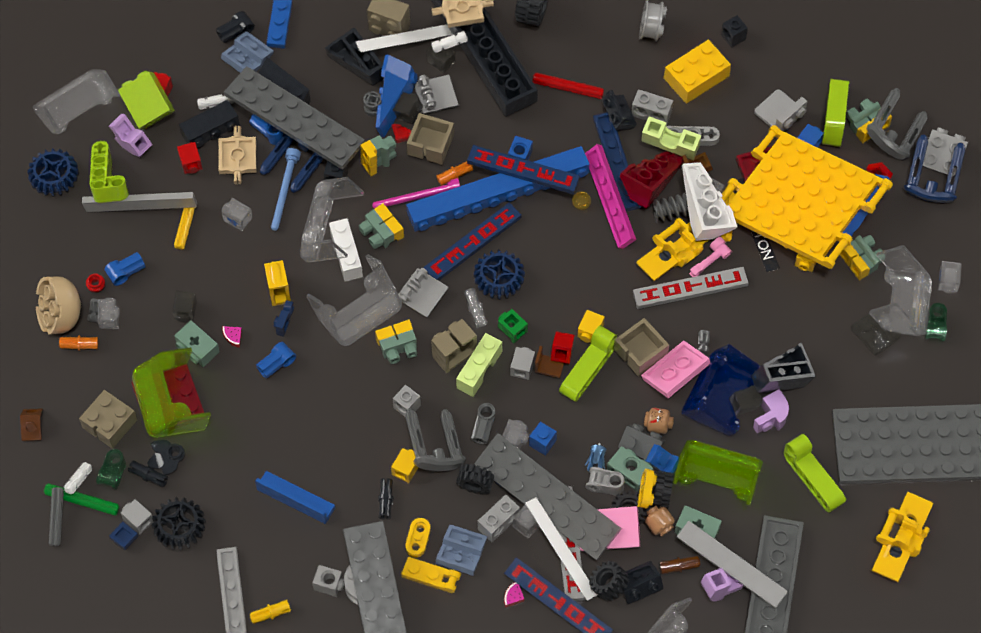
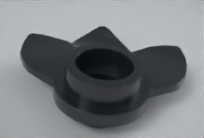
M168 440L151 442V447L156 453L148 460L147 465L154 469L162 468L164 475L171 474L177 469L178 462L184 459L185 450L181 445L171 444ZM174 452L179 453L177 456H172Z

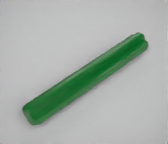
M46 484L44 488L45 495L52 496V488L60 486ZM65 491L63 493V500L112 515L118 514L119 505L76 491L73 494L66 493Z

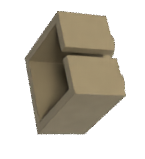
M397 0L371 1L367 9L368 27L371 32L388 36L408 31L410 27L408 4Z
M419 113L407 141V155L421 159L426 156L428 161L443 165L454 137V123Z
M643 318L614 340V351L624 361L628 360L627 365L639 377L668 354L669 344Z
M463 319L458 322L455 321L450 324L448 331L437 333L431 340L432 357L448 373L472 355L477 347V335Z
M103 390L79 420L83 429L95 437L98 436L100 441L113 449L135 424L137 417L132 408L106 390Z

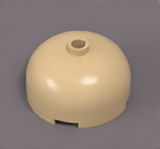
M59 276L43 277L39 281L36 294L39 295V306L36 307L39 325L43 332H48V335L68 332L75 326L80 315L81 301L74 284L66 278Z

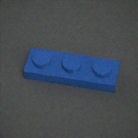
M292 0L273 1L267 38L268 47L285 49Z

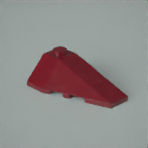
M666 151L655 155V158L651 160L644 159L640 164L635 165L633 163L621 172L620 178L630 199L645 208L650 206L681 168L684 159L678 154Z

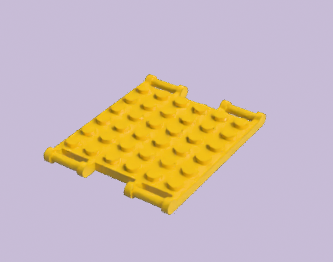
M772 125L768 129L769 133L759 146L755 147L751 152L754 158L761 161L744 184L731 178L728 186L722 192V199L725 202L733 190L737 191L728 204L733 211L736 223L832 269L835 265V260L846 245H850L853 240L849 234H843V231L860 209L872 214L876 209L877 203L885 192L891 189L893 183L889 179H882ZM773 138H778L768 153H763ZM877 186H879L880 188L874 194L872 199L869 202H866V200L874 191V189ZM836 241H839L838 245L835 247V249L832 251L829 257H825L834 245V243Z

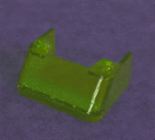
M191 347L160 352L137 366L132 373V380L148 434L152 437L202 431L207 427L211 417L210 412L191 415L190 409L186 404L180 402L172 403L163 373L165 370L187 364L192 353Z
M687 440L680 454L673 483L677 484L679 480L682 483L691 484L696 479L734 490L737 498L747 500L746 504L750 505L763 461L699 441Z

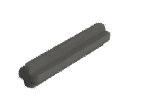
M60 487L52 488L49 530L50 546H60L64 490Z

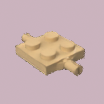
M442 0V7L431 8L432 16L443 14L448 28L484 22L483 8L494 6L493 0Z
M234 126V136L219 138V174H234V184H237V178L238 184H241V174L257 173L256 137L241 136V127L238 126L237 132V126Z

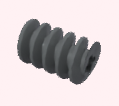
M686 193L682 194V198L679 194L675 195L674 199L672 196H669L667 201L663 197L660 199V203L657 199H654L652 209L656 223H658V217L665 222V216L672 220L673 214L679 218L681 212L684 217H687L688 204Z

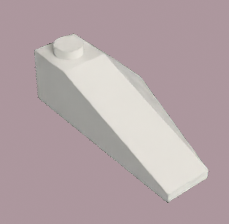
M701 162L683 164L682 169L690 224L696 239L695 241L714 239L736 229L737 224L731 207L725 204L722 199L723 195L720 191L717 192L712 184L711 177Z

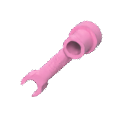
M721 236L710 244V248L714 252L690 269L691 272L689 274L692 277L699 276L705 268L720 256L725 259L732 253Z

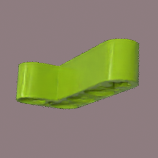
M830 79L822 145L841 147L849 81Z
M105 141L94 143L91 152L90 188L94 201L97 203L121 201L129 195L125 178L120 175L111 176L112 157L108 143Z
M601 325L597 327L592 335L591 345L560 386L559 392L575 402L579 400L613 353L614 340L617 338V335Z
M801 434L785 445L784 457L822 507L830 513L845 503L846 498L811 453L812 444L808 437Z

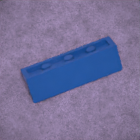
M268 471L264 473L261 479L257 478L255 480L258 491L324 524L327 523L335 509L334 504Z

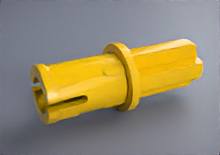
M287 600L273 605L267 604V607L251 612L250 619L253 624L269 618L273 620L278 615L291 612Z

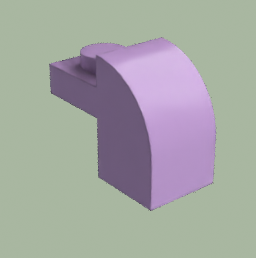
M124 114L118 116L109 125L116 136L115 140L125 150L135 156L140 157L152 145L145 133L135 129Z
M777 390L762 399L761 407L766 414L756 418L753 428L757 434L761 431L766 432L770 430L773 425L779 431L786 423L789 405L782 392Z
M723 568L705 574L701 580V584L711 601L722 600L725 595L743 588V585L725 573Z

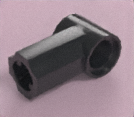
M240 11L232 17L231 21L216 28V32L220 40L225 43L240 34H244L246 31L251 33L255 25L245 11Z

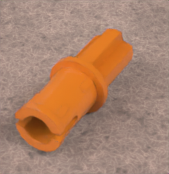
M466 161L456 167L451 166V169L436 175L439 184L443 186L450 182V180L472 171L473 166L467 164Z
M80 335L78 337H61L59 339L60 348L78 349V351L81 349H98V337H81Z

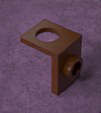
M540 346L535 360V373L560 378L564 363L551 361L550 356L542 355L543 346Z
M43 408L23 409L20 414L22 441L42 439L40 416L43 413Z

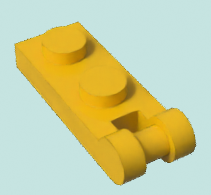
M408 557L401 576L439 590L454 593L456 581H459L461 573ZM444 577L449 578L448 582H442Z

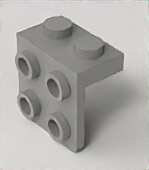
M776 90L755 108L754 113L770 127L775 125L784 132L806 113L807 100L801 97L794 102L781 90Z
M938 127L937 131L932 129L923 166L948 175L955 146L958 143H963L966 149L968 142L965 141L966 137L955 134L954 137L947 135V130ZM957 168L953 169L952 176L956 174Z

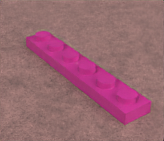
M596 144L585 155L590 163V172L617 246L620 249H624L634 242L636 237L603 147Z

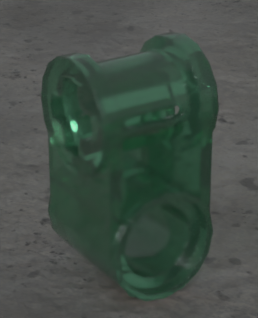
M934 303L930 307L927 316L925 339L935 338L945 342L947 334V308L944 304ZM937 312L941 314V316H935L933 313Z
M112 449L106 454L103 465L97 475L96 483L98 485H109L115 490L118 488L126 467V460L120 450ZM120 458L118 463H112L113 459Z

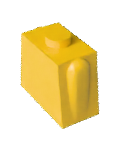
M283 260L264 264L272 306L285 304L286 300L291 301Z

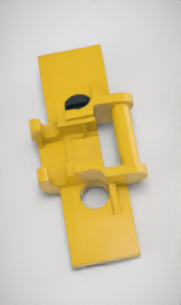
M677 218L674 224L659 235L656 234L652 237L657 247L639 259L636 264L655 281L671 268L677 265L683 267L703 251V244L709 240L695 241L690 222L686 224L682 219ZM680 229L679 234L681 237L674 243L672 241H664Z
M907 492L899 510L895 508L889 509V516L881 533L876 537V540L883 544V547L873 566V572L893 581H899L909 557L919 555L923 540L930 531L928 527L922 528L932 508V502ZM895 522L900 524L901 527L893 539L888 537Z

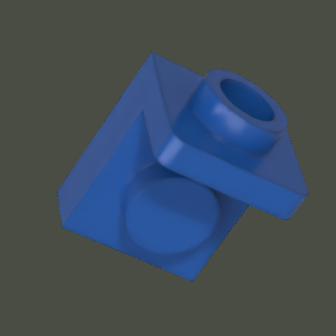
M654 444L645 461L658 471L674 473L681 458L670 454L661 446Z

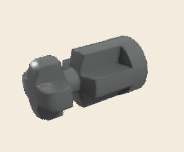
M95 298L90 300L89 313L91 314H88V321H98L101 300Z
M700 330L698 332V344L701 345L698 351L703 354H707L709 351L710 332L708 330Z

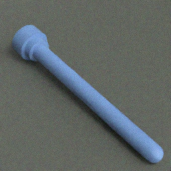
M288 148L285 154L287 166L271 229L274 231L279 228L294 164L300 160L301 152L295 148Z

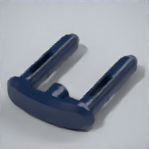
M284 134L260 167L262 175L269 173L294 141L293 138ZM299 143L298 146L301 150L305 152L309 150V148ZM314 152L292 181L290 190L293 193L301 190L322 162L323 157Z
M921 135L917 140L908 182L904 185V189L910 195L925 201L936 203L953 202L957 199L955 193L965 155V145L958 143L954 148L944 192H936L938 183L934 181H927L926 188L922 189L918 185L927 151L928 138L926 135ZM920 160L917 176L913 177L916 161ZM957 168L954 184L950 185L953 169Z

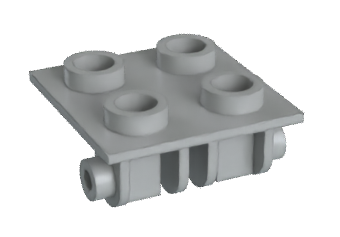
M421 75L418 82L414 84L423 114L459 106L449 75L429 79L426 75Z
M417 268L396 299L427 318L449 287L428 275L426 269Z

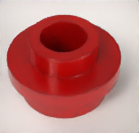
M91 274L86 280L87 289L91 292L101 291L105 286L104 278L99 274Z

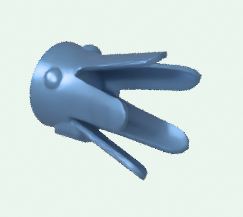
M600 443L591 446V454L585 466L588 464V471L597 463L599 468L605 469L604 456L606 448L601 446Z

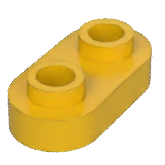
M645 468L643 471L638 496V507L647 509L653 503L654 494H652V487L655 486L657 480L654 470Z
M424 518L415 519L411 523L408 533L406 552L414 558L422 556L426 551L431 528L430 523ZM419 528H423V529H424L423 532H418L417 530H418ZM414 546H418V547H419V549L416 550V551L413 550L412 548H413Z

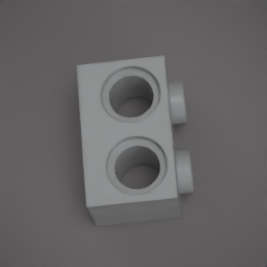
M638 89L632 104V114L634 117L646 121L648 117L666 122L667 126L672 113L673 100Z
M505 495L478 520V530L487 536L490 542H493L520 517V507Z

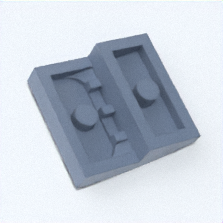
M246 31L235 39L232 47L222 53L221 59L240 73L246 66L256 72L262 67L266 58L272 56L274 50Z
M450 524L443 538V544L435 564L473 576L482 555L487 536Z

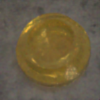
M580 191L573 196L572 203L575 208L583 210L590 206L591 197L586 192Z

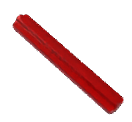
M535 73L533 76V83L599 99L604 94V89L540 73Z

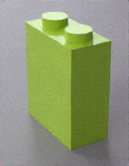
M143 71L137 75V79L123 83L122 88L118 90L138 128L144 130L175 112L155 73Z

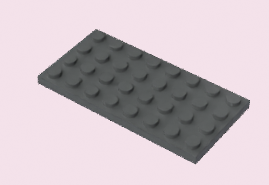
M981 404L844 408L832 410L839 484L981 480Z

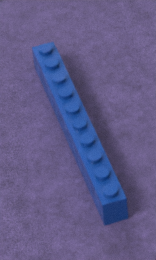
M582 146L534 162L579 175L580 178L589 174L590 163ZM499 173L406 204L407 214L414 231H423L433 225H441L448 220L459 219L466 214L477 213L484 208L495 207L502 202L513 201L517 197L531 195L535 191L549 189L550 187Z

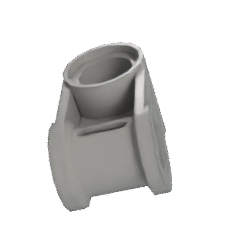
M599 467L590 468L589 482L586 483V489L613 496L620 495L624 491V477L621 473ZM614 481L620 483L618 486L611 485Z

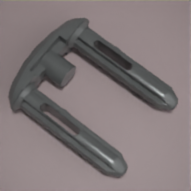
M894 88L888 94L872 124L867 125V132L882 150L902 160L910 157L909 151L927 121V112L921 111L917 114L902 143L898 146L894 143L898 134L893 130H888L886 133L882 129L900 97V90Z
M413 409L407 410L405 417L416 457L413 462L417 467L430 471H449L457 469L465 463L466 457L462 456L453 417L447 409L442 410L440 417L451 458H445L442 448H437L432 451V455H427L417 414Z

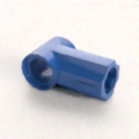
M252 115L250 124L266 136L271 144L277 145L284 136L283 132L258 116Z
M136 252L121 261L115 260L108 263L104 270L112 283L118 286L126 282L128 276L145 268V263L140 254Z
M279 342L273 347L268 356L256 364V368L267 379L282 366L287 367L291 365L296 359V354L284 342Z

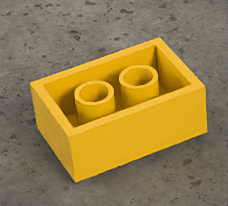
M707 40L665 67L664 79L687 104L729 77L731 64Z

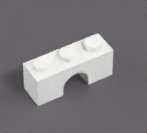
M348 219L330 222V234L334 248L337 250L344 282L363 277L361 262Z

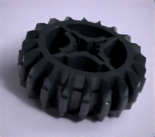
M176 497L175 502H171L168 499L167 505L161 503V509L155 510L156 515L152 517L154 523L151 524L152 529H154L153 534L157 537L159 543L163 542L165 547L170 545L171 549L174 550L178 546L182 550V545H186L187 548H190V542L192 541L196 544V537L202 538L201 531H205V526L203 525L206 523L203 517L204 512L200 510L198 504L194 505L192 499L188 503L185 497L182 501H179L178 497ZM185 512L194 517V522L185 518ZM163 525H166L168 528H171L173 534L171 535L165 532L163 529Z

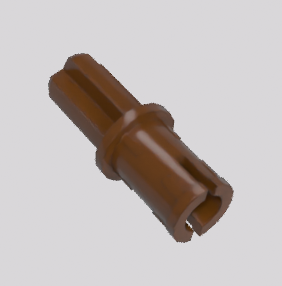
M698 556L683 559L677 557V559L659 562L661 574L678 571L682 573V570L700 567V559Z

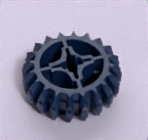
M52 148L51 152H48L45 149L44 154L38 152V158L33 157V162L29 163L30 169L27 171L29 182H31L34 189H37V192H43L45 196L51 193L54 197L57 192L61 195L63 190L68 192V187H73V182L77 181V175L79 174L78 165L74 157L70 156L67 151L63 153L59 149L56 152Z
M499 249L495 254L491 250L489 256L484 253L483 259L479 258L478 264L474 267L475 284L478 285L479 291L483 290L484 295L490 293L491 298L495 295H498L499 300L501 295L508 298L509 293L514 295L516 290H520V284L524 283L525 271L523 264H520L519 258L515 259L514 253L508 255L507 250L504 254ZM505 266L511 268L514 273H512L511 270L506 269ZM485 276H488L489 279L493 280V283L488 281L485 278Z

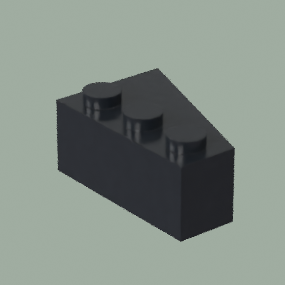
M355 27L325 47L330 59L374 86L384 79V77H381L383 63L372 50L360 52L356 41L364 39Z
M267 57L258 73L309 105L311 101L309 89Z
M800 343L791 350H787L784 354L763 364L751 377L757 392L763 393L804 388L816 375L802 343Z

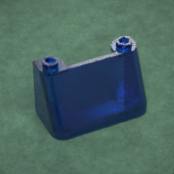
M728 344L713 351L708 357L711 364L701 371L681 413L719 432L732 435L740 428V420L737 418V415L750 389L755 387L751 375L761 366ZM746 390V391H744V392H742V393L740 392V394L736 395L737 392Z

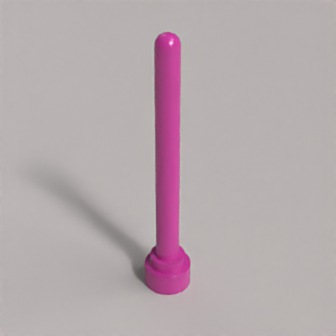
M458 178L450 180L451 182H447V185L376 201L372 204V207L375 209L382 203L388 207L433 196L460 187Z

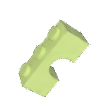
M648 117L642 131L641 141L680 156L686 155L687 158L694 160L700 146L701 135L685 129L682 133L673 132L667 128L666 122Z
M485 333L456 378L457 389L474 397L483 383V377L489 365L493 367L501 355L502 341Z

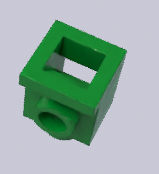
M513 309L507 313L504 312L498 318V328L511 339L513 344L528 332V323Z

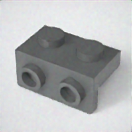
M633 423V425L626 426L618 447L622 446L625 449H631L636 456L646 460L653 445L656 444L662 447L666 440L662 439L661 434L653 431L651 433L646 432L643 426Z

